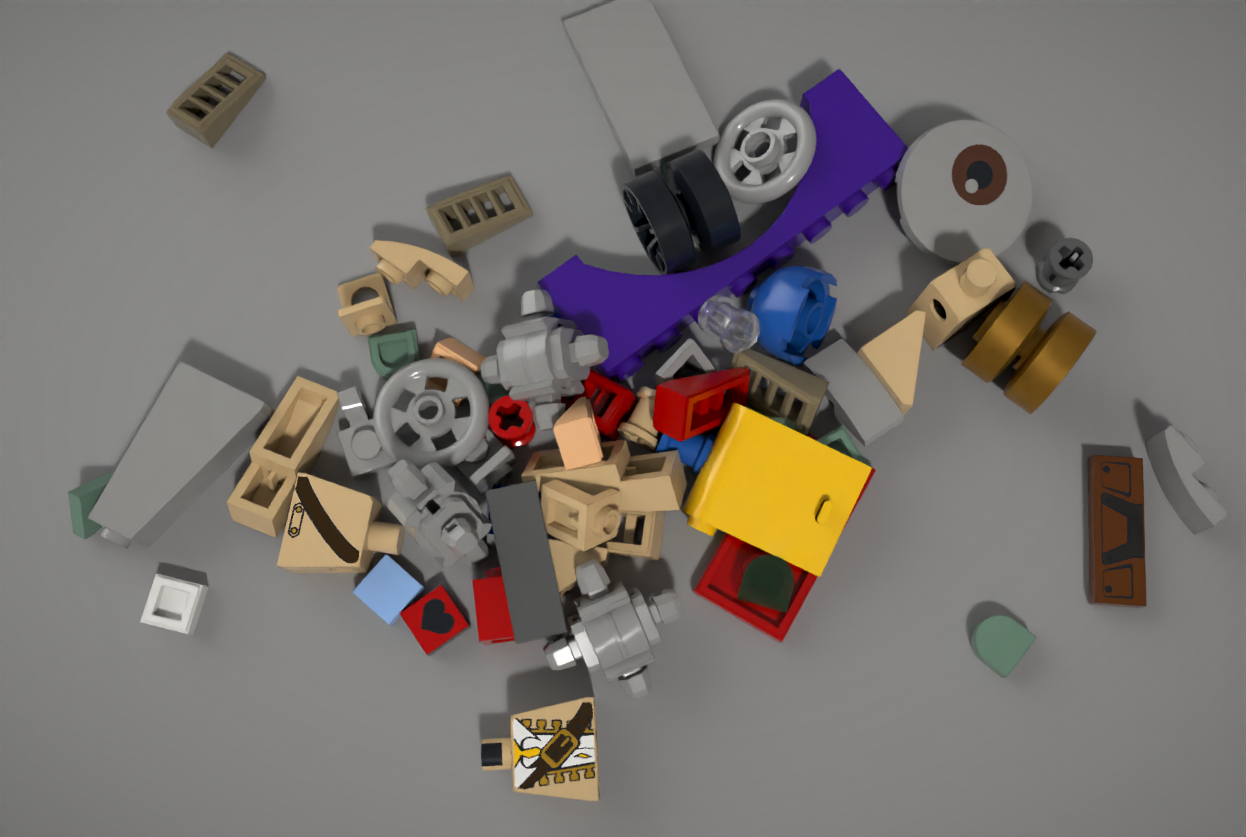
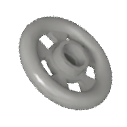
M783 99L758 102L736 115L722 132L716 145L713 165L725 183L731 198L742 203L760 204L777 199L795 187L808 171L815 154L817 138L814 123L802 107ZM768 119H782L779 130L765 128ZM746 132L748 134L741 144V151L735 149V146ZM797 136L796 151L787 153L786 140ZM744 164L751 173L741 182L736 178L734 172ZM780 167L781 174L765 183L764 174H768Z
M427 358L412 362L395 372L379 392L373 415L377 439L383 450L396 462L403 459L411 461L419 470H422L427 464L437 462L444 470L451 468L467 459L482 442L489 424L488 413L490 405L488 395L479 378L471 370L457 362L442 358ZM434 377L448 379L446 391L426 390L428 379ZM406 390L415 396L410 401L407 411L402 412L396 409L395 405L401 394ZM468 398L470 416L456 419V407L453 402ZM427 407H438V413L434 418L423 419V411ZM406 425H409L420 436L411 447L406 445L398 436V433ZM449 430H452L457 441L449 447L437 451L433 438L441 437Z

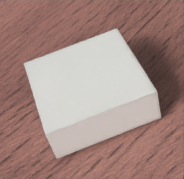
M156 574L140 622L194 635L209 587Z

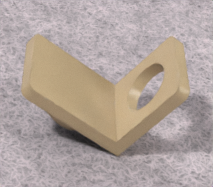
M380 273L338 286L337 290L343 308L339 309L337 313L352 337L374 334L383 330L385 326L398 323L384 278ZM371 289L379 295V297L353 305L354 296L361 290Z

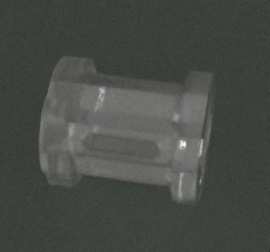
M723 294L714 295L707 299L698 313L700 329L708 336L719 337L722 346L730 352L739 353L743 350H748L757 341L760 334L757 316L751 311L739 310L737 303L729 296ZM713 313H718L724 320L722 322L713 316ZM735 325L743 329L745 334L741 335L733 329Z

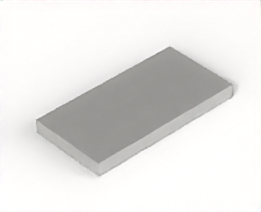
M615 0L563 21L567 38L634 177L658 168L663 163L683 156L693 150L705 149L719 142L720 135L651 0Z

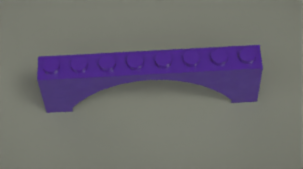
M840 68L803 94L800 107L809 114L816 130L817 143L812 163L804 177L800 180L795 194L784 212L750 246L730 258L711 266L689 272L666 275H634L608 271L583 264L580 258L575 255L537 282L538 289L546 290L551 296L554 316L556 318L573 321L577 325L576 329L581 330L584 335H598L607 340L608 358L602 363L594 365L599 374L612 381L617 377L621 381L630 378L643 367V358L656 349L659 353L670 349L682 338L681 331L694 321L697 325H702L710 320L720 310L721 307L718 304L733 294L736 298H739L747 293L758 282L756 276L769 267L773 271L778 270L793 258L796 253L793 249L806 240L810 244L817 242L830 231L833 226L831 222L843 213L846 217L854 215L869 201L867 196L879 187L886 191L896 184V173L908 147Z

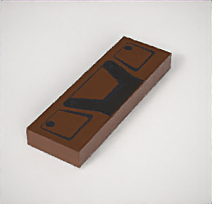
M1092 455L1088 458L1089 605L1130 608L1146 607L1143 458Z

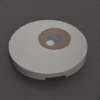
M956 120L928 130L918 137L907 149L896 173L897 201L901 214L899 221L903 230L917 248L933 259L944 263L960 264L986 247L991 249L995 256L1000 255L1019 237L1030 214L1033 192L1031 175L1026 160L1017 145L1005 133L985 122Z

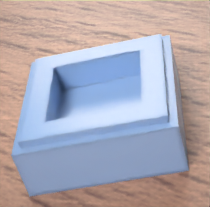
M386 554L352 592L388 625L393 626L401 617L399 613L408 608L425 590V587Z

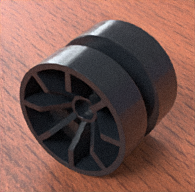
M699 149L693 150L666 164L667 184L657 173L649 171L621 186L625 208L636 235L649 259L661 275L672 274L695 262L694 242L702 251L711 255L740 240V225L730 193L710 159Z

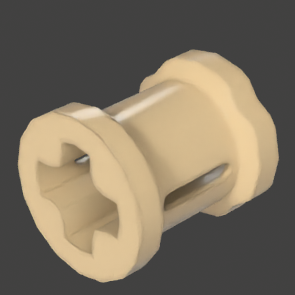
M641 386L637 393L639 397L638 403L628 421L621 422L617 430L631 442L645 449L655 451L659 444L656 438L660 433L653 427L656 390Z

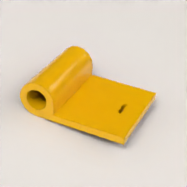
M733 402L682 511L690 515L686 524L705 534L714 536L716 529H719L821 577L872 467ZM824 500H827V501L824 502V504H823V506H822V508H821V510H820V512H819V514H818V516H817V522H816L815 517H816V515H817V513H818V510H819V508H820L822 502H823Z

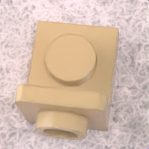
M557 479L542 484L541 507L547 534L583 552L614 538L618 534L621 520V492L610 488L592 496Z

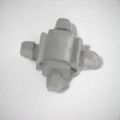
M536 289L524 292L521 299V317L525 318L526 321L502 328L501 332L506 340L499 342L497 354L487 357L481 363L480 368L484 382L502 384L505 390H510L509 396L513 400L536 402V406L532 408L535 423L540 431H549L554 429L556 421L566 412V404L561 403V398L582 394L585 388L580 380L587 379L590 373L589 367L605 361L609 356L607 340L604 337L584 335L581 330L576 329L577 325L573 321L551 317L554 314L551 296L546 290Z
M403 459L399 460L389 469V481L397 492L389 498L387 507L423 551L433 556L442 568L452 566L459 559L467 566L475 568L479 567L488 558V547L482 538L490 532L491 521L482 513L477 501L437 462L429 463L422 470H419L411 461Z
M593 559L577 566L575 576L582 596L573 599L578 613L567 618L573 635L565 638V635L561 634L548 641L543 647L551 669L563 670L577 665L575 660L583 657L590 673L602 668L608 682L618 677L626 695L632 700L649 694L652 691V681L646 665L656 661L650 646L661 642L655 624L662 622L665 626L683 614L684 608L677 592L666 589L651 594L652 600L645 602L637 587L626 591L620 579L610 583L603 566L597 560Z

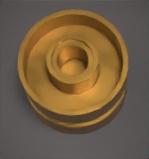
M1025 281L1008 303L1001 299L972 337L977 343L961 365L984 382L989 383L1015 359L1016 362L1012 366L1015 371L1006 384L1003 395L1027 413L1032 414L1072 369L1094 338L1096 330L1069 311L1061 315L1045 330L1040 324L1051 307L1052 299Z

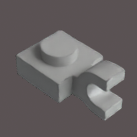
M356 386L337 392L343 412L350 424L349 428L338 431L337 435L352 477L358 480L394 466L397 462L383 450L377 439L374 421L369 416L363 394L358 392Z

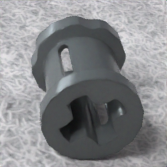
M1064 238L1056 242L1048 255L1043 257L1037 265L1036 279L1042 289L1051 294H1065L1071 291L1079 279L1084 277L1092 268V251L1087 244L1079 239ZM1075 253H1078V257L1075 260L1071 258ZM1064 264L1067 266V269H1063L1060 265ZM1052 274L1056 275L1053 280H1050L1049 277Z

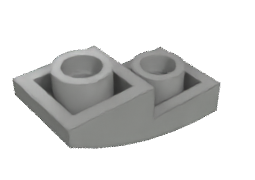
M843 338L803 362L804 372L830 382L825 396L834 404V416L864 447L904 422V415L886 388Z
M1170 425L1146 441L1148 456L1163 493L1180 519L1193 534L1215 527L1229 515L1219 504L1220 499L1217 493L1209 485L1198 481L1193 476L1207 462L1200 456L1197 445L1188 435L1177 431Z

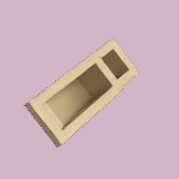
M297 376L249 451L252 462L227 500L228 509L233 521L272 537H278L288 518L298 472L311 474L340 405L337 391Z
M626 439L602 442V461L567 471L559 449L534 452L521 475L523 483L535 480L540 492L542 491V484L554 479L560 480L592 496L610 488L621 492L620 511L654 512L679 510L687 487L678 450L630 456Z

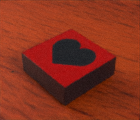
M442 584L399 613L427 656H431L471 628Z

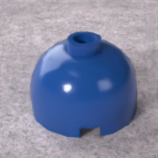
M802 265L784 267L775 271L764 280L762 285L759 284L753 289L748 300V310L751 312L750 322L754 338L762 348L778 359L795 366L802 365L804 361L809 359L802 355L806 352L810 343L815 349L820 347L831 325L836 309L837 298L829 296V284L837 286V280L831 273Z

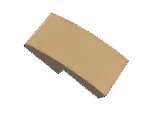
M375 240L369 247L378 262L375 269L396 286L403 281L416 290L424 280L434 291L443 297H447L451 293L463 302L475 288L469 271L437 253L393 241Z

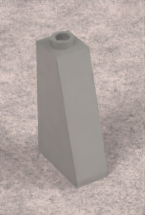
M179 361L87 518L104 526L99 534L100 536L124 548H128L131 541L150 547L260 436L275 411L264 401Z

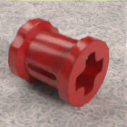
M504 396L497 399L491 405L488 413V422L495 433V437L504 446L506 445L509 449H516L527 446L533 440L536 427L532 410L526 401L513 400L510 396ZM519 415L522 426L519 428L512 425L506 430L503 420L505 418L514 420Z

